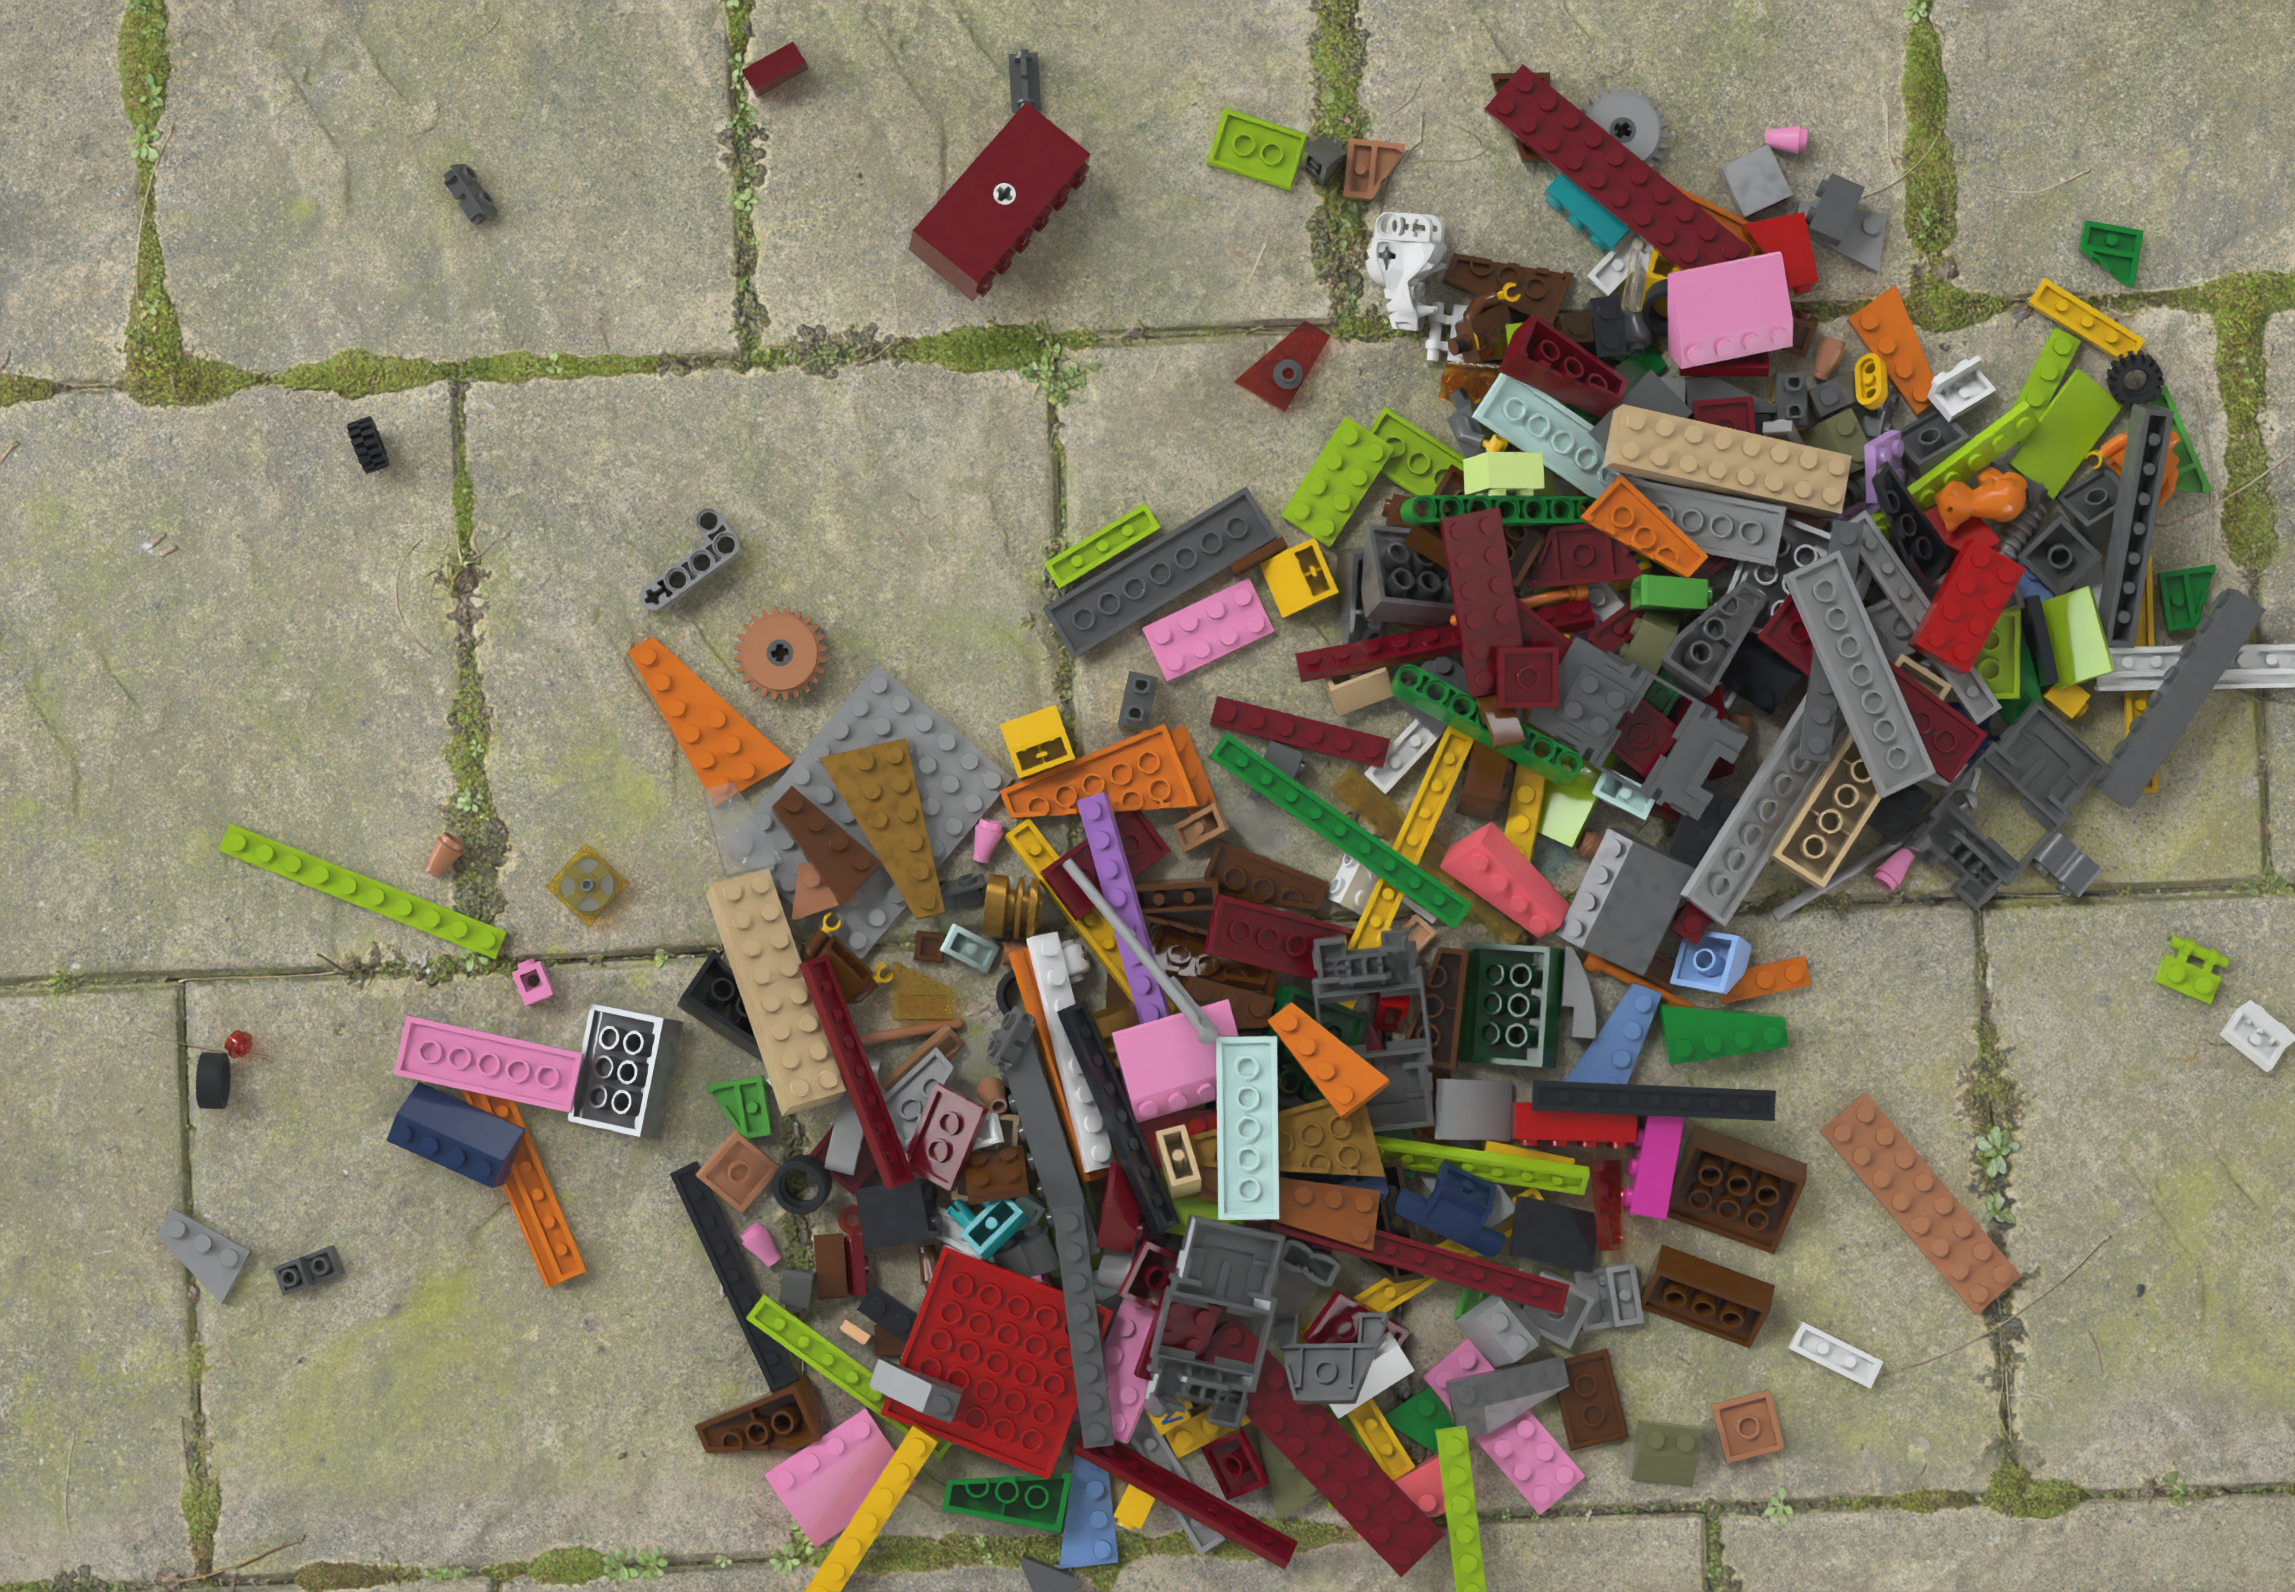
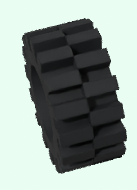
M2127 351L2128 356L2126 357L2120 354L2118 356L2119 361L2113 360L2111 362L2112 369L2107 370L2108 378H2106V381L2114 399L2118 403L2121 402L2122 406L2128 408V405L2132 407L2133 403L2147 405L2146 401L2151 400L2152 403L2156 401L2155 394L2160 395L2162 392L2160 386H2164L2163 373L2156 360H2153L2152 356L2148 353L2145 356L2143 351H2137V354H2134L2133 351ZM2133 370H2141L2146 374L2144 385L2138 389H2129L2124 385L2125 376Z
M368 416L348 423L349 437L365 474L389 467V459L384 443L372 417Z

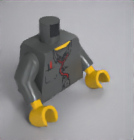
M1464 387L1449 395L1457 412L1449 416L1447 421L1465 458L1479 455L1485 451L1504 452L1509 443L1508 440L1472 417L1485 396L1473 402Z

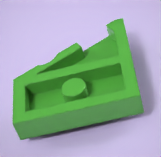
M764 1075L706 1085L708 1092L713 1094L722 1107L721 1110L725 1116L732 1121L734 1128L748 1139L774 1134Z

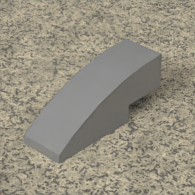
M1565 946L1563 947L1564 962L1561 1006L1571 1007L1569 1037L1596 1039V1016L1589 981L1573 947Z

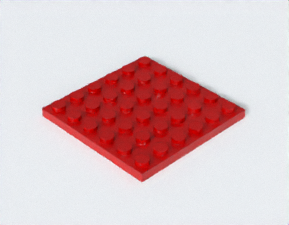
M944 1245L899 1365L965 1388L955 1417L951 1423L921 1413L888 1396L880 1414L909 1426H913L915 1423L932 1435L1049 1480L1078 1406L1064 1292L1057 1287L951 1246ZM1097 1303L1102 1341L1114 1309Z

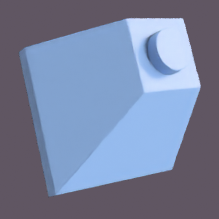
M1708 930L1705 931L1696 946L1682 938L1670 984L1726 995L1745 974L1752 945L1740 936Z

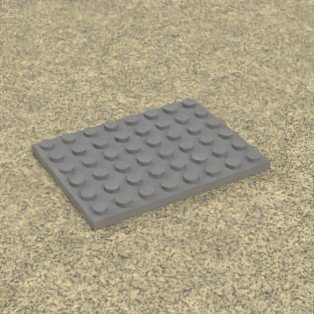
M876 664L723 847L753 872L769 868L776 891L793 905L799 862H809L803 855L796 841L792 840L771 811L772 806L791 786L797 789L879 859L819 760L820 757L906 738L936 871L1001 795L999 790L1007 788L1014 779ZM881 864V867L856 892L854 901L846 903L842 908L838 905L807 917L820 928L823 927V917L826 913L832 912L826 920V924L830 927L835 926L840 918V927L837 930L830 931L828 935L835 934L862 961L908 905L884 865Z

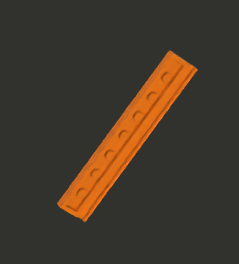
M1027 947L1013 951L1008 955L1026 1011L1036 1017L1034 1022L1036 1026L1033 1033L1081 1183L1107 1176L1109 1168L1084 1172L1029 949ZM1108 1133L1115 1163H1117L1123 1169L1122 1163L1119 1159V1156Z
M463 1090L469 1104L526 1129L503 1187L546 1289L588 1271L517 1102Z

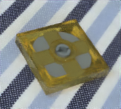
M585 843L545 887L582 922L591 927L630 883L593 848Z

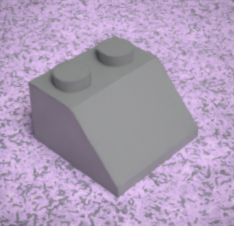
M1490 1295L1455 1322L1492 1367L1514 1363L1539 1346L1540 1343L1539 1329L1519 1305L1514 1301Z

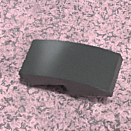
M335 1245L273 1268L283 1296L345 1273Z

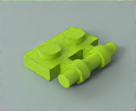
M2173 935L2169 946L2179 951L2176 958L2164 954L2153 982L2211 1005L2222 977L2211 973L2214 965L2226 969L2230 958L2221 955L2219 950L2212 947L2209 949L2195 944V940L2188 937L2182 939ZM2192 955L2202 959L2201 968L2187 963L2188 956Z

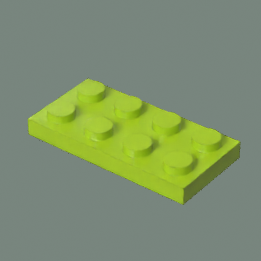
M1345 415L1281 513V516L1323 544L1331 547L1393 453L1395 447Z

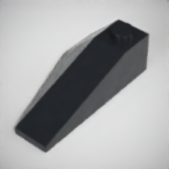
M1883 462L1871 481L1895 553L1915 582L1922 589L1928 590L1952 552L1889 462Z

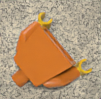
M2172 429L2158 508L2174 493L2179 474L2176 466L2180 459L2172 449L2181 439ZM2128 432L2116 435L2100 447L2101 450H2092L2086 455L2085 459L2091 455L2099 457V464L2092 467L2093 469L2099 468L2105 462L2121 477Z

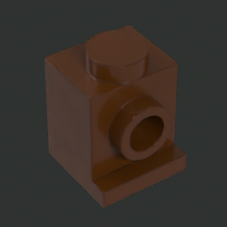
M1394 493L1391 500H1385L1382 516L1387 517L1385 525L1412 529L1413 525L1405 523L1399 513V508L1403 502L1411 499V497ZM1416 503L1415 512L1418 516H1420V514L1422 513V509L1420 505Z

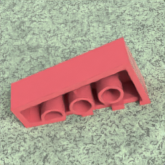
M1493 822L1488 823L1451 845L1440 865L1441 869L1537 938H1541L1559 928L1570 907V904Z
M1438 1454L1424 1460L1421 1464L1394 1480V1483L1428 1518L1445 1513ZM1356 1531V1533H1357V1535H1358V1538L1362 1537V1536Z

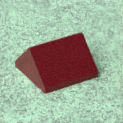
M1144 1240L1118 1295L1156 1311L1163 1289H1166V1285L1170 1286L1169 1273H1175L1176 1269H1178L1176 1268L1179 1253L1156 1241Z
M1242 1426L1239 1430L1235 1429L1200 1447L1226 1500L1270 1484Z

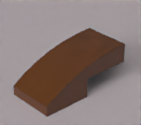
M1497 693L1475 697L1483 726L1487 725L1494 749L1523 744L1525 737L1514 708H1497Z
M844 1233L814 1235L818 1300L848 1298Z

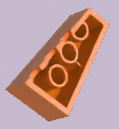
M1292 1002L1267 1020L1269 1026L1342 1121L1391 1084L1386 1076Z

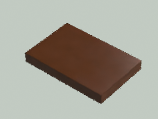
M1605 1348L1564 1358L1569 1386L1557 1392L1556 1396L1570 1451L1629 1437L1608 1349Z

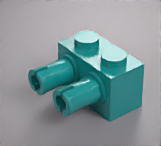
M1010 1198L981 1203L985 1209L978 1216L961 1199L953 1203L960 1210L959 1212L952 1206L947 1210V1214L964 1229L960 1235L986 1261L1030 1219Z

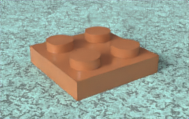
M735 1129L696 1173V1176L740 1213H743L773 1179L776 1170L780 1166Z
M1769 1389L1710 1404L1725 1463L1785 1449Z

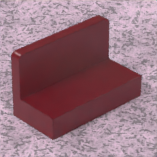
M792 41L742 69V72L756 97H759L808 70V66Z

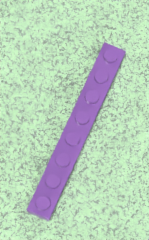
M1103 792L1077 800L1104 898L1127 927L1136 933V939L1155 960L1108 792ZM1113 928L1140 1025L1171 1016L1163 988Z

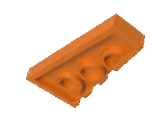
M1895 285L1846 321L1869 353H1875L1885 361L1887 378L1916 416L1933 404L1927 398V395L1932 387L1931 381L1934 378L1898 288Z
M1622 474L1579 518L1683 578H1689L1709 557Z

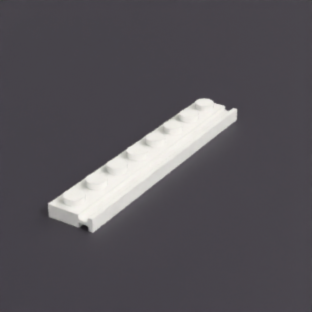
M2295 643L2243 644L2213 689L2295 687ZM2184 645L2134 646V648L2109 647L2115 672L2096 678L2095 690H2158L2164 682L2163 676L2171 666H2175L2181 657L2180 651Z

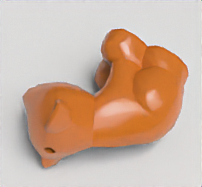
M1988 466L1978 474L1977 481L1980 486L1974 490L1964 482L1953 480L1934 496V501L1942 520L1945 522L1947 532L1952 533L1970 517L1993 518L1998 522H2008L2015 519L2027 507L2025 490L2028 488L2026 480L2017 473L2006 472L2003 474L1998 469Z

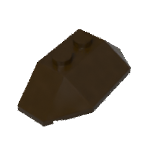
M1398 1159L1382 1162L1390 1188V1196L1386 1200L1379 1202L1376 1229L1418 1241L1415 1223L1399 1216L1394 1209V1203L1401 1187L1408 1189L1402 1161ZM1363 1176V1178H1362L1361 1180H1364V1179L1369 1178V1177H1371V1176ZM1359 1257L1394 1284L1424 1278L1423 1275Z

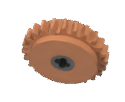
M774 607L773 614L769 615L764 609L762 610L763 618L758 619L755 615L752 616L754 622L752 626L744 623L743 627L747 631L745 635L737 634L742 644L734 645V649L740 651V655L734 657V661L741 662L742 666L738 667L736 671L737 673L746 674L742 679L744 684L750 681L753 683L750 688L752 692L757 691L759 688L762 689L760 694L762 698L771 693L773 701H777L778 696L782 695L786 702L789 701V694L793 693L799 699L800 690L804 689L807 693H810L811 690L808 684L811 682L816 685L819 684L815 677L817 673L825 674L820 665L821 663H828V659L822 657V653L829 651L827 646H821L820 643L826 637L825 635H816L820 629L819 625L811 627L809 625L812 621L810 616L802 620V612L800 610L791 615L789 607L785 608L784 613H780L779 609ZM779 647L789 651V655H785L782 662H779L777 657H773L774 653L779 651Z

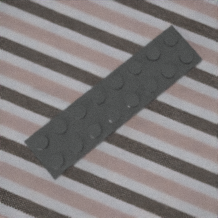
M1246 486L1045 606L1043 611L1074 660L1230 567L1231 563L1275 540L1277 536Z

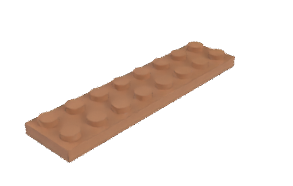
M1866 1092L1819 1130L1975 1315L2021 1277L2015 1267Z

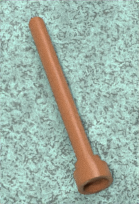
M953 1018L860 1034L859 1037L862 1045L867 1046L936 1033L945 1023L953 1031L963 1028L964 1022L961 1018Z

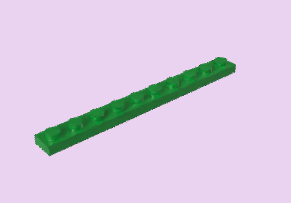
M1227 732L1209 755V759L1453 930L1456 929L1471 908V903Z

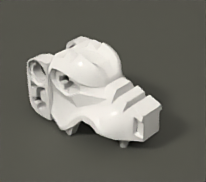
M1386 212L1376 219L1374 238H1372L1371 248L1367 249L1369 259L1365 263L1370 278L1376 284L1386 287L1384 289L1385 298L1392 299L1386 306L1388 312H1393L1389 316L1393 329L1422 331L1426 316L1439 313V307L1426 305L1425 283H1423L1431 274L1447 267L1443 263L1447 252V247L1444 244L1445 227L1442 219L1438 216ZM1391 217L1388 221L1386 232H1384L1383 222L1386 218ZM1403 218H1405V224H1409V228L1404 230L1405 234L1401 235L1404 229ZM1395 221L1397 222V230H1396V231H1395V229H1394ZM1416 224L1425 225V231H1415ZM1433 225L1437 226V232H1433ZM1391 253H1396L1395 259L1391 258Z

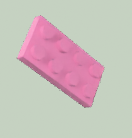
M1250 578L1142 628L1166 682L1172 681L1275 632Z

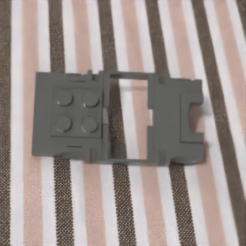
M1577 635L1559 664V708H1533L1526 721L1557 737L1556 741L1572 749L1574 747L1578 750L1577 754L1585 759L1588 764L1646 798L1655 800L1658 805L1662 806L1665 801L1671 804L1670 807L1684 816L1688 814L1698 821L1714 796L1711 790H1707L1701 785L1719 756L1732 764L1735 762L1749 738L1746 730L1725 718L1721 720L1716 717L1718 714L1717 709L1632 660L1631 664L1627 665L1621 657L1610 651L1607 653ZM1653 679L1693 702L1672 735L1677 741L1667 757L1662 754L1660 755L1640 788L1602 764L1622 732L1616 726L1625 711L1627 710L1633 714Z
M2033 700L2020 716L1999 736V741L1994 742L1990 740L1986 744L1988 748L1985 751L1981 750L1934 802L1936 806L1933 810L1928 809L1925 812L1929 816L1925 821L1926 823L1922 822L1911 835L1912 839L1910 838L1903 845L1925 866L1929 865L1934 859L1944 861L1960 877L1950 890L1976 911L1983 903H1987L1998 891L1997 888L2000 884L2008 886L2069 819L2072 813L2068 808L2077 803L2085 794L2084 790L2095 779L2100 768L2107 765L2038 700ZM1977 766H1980L2003 789L2011 785L2024 797L2019 803L2048 829L2019 862L1993 838L1989 836L1985 840L1972 828L1975 822L1949 799Z
M1412 928L1381 931L1382 943L1380 946L1366 949L1348 950L1346 935L1315 938L1313 940L1315 951L1312 952L1314 970H1317L1318 977L1312 979L1316 1019L1317 1023L1322 1027L1323 1021L1320 1004L1360 1000V994L1380 992L1381 998L1411 994L1421 995L1426 1038L1387 1042V1049L1367 1051L1366 1044L1350 1045L1348 1047L1386 1076L1391 1083L1366 1102L1373 1132L1435 1126L1432 1090H1434L1432 1072L1428 1070L1429 1066L1434 1065V1058H1432L1433 1049L1425 983L1422 978L1423 967L1416 966L1415 959H1418L1416 940L1413 941Z
M1189 1214L1182 1242L1183 1249L1179 1250L1176 1268L1178 1269H1176L1175 1273H1169L1168 1278L1171 1280L1170 1286L1166 1285L1150 1351L1152 1362L1147 1364L1146 1368L1151 1372V1380L1148 1379L1143 1408L1153 1417L1160 1418L1164 1416V1413L1175 1414V1411L1185 1413L1186 1407L1178 1400L1180 1399L1209 1405L1205 1419L1209 1424L1239 1430L1241 1420L1245 1417L1248 1392H1256L1278 1297L1272 1294V1292L1276 1288L1280 1272L1278 1267L1286 1238L1285 1235ZM1171 1301L1207 1308L1208 1303L1227 1306V1313L1264 1320L1254 1364L1215 1356L1214 1362L1211 1363L1195 1359L1196 1352L1160 1345Z

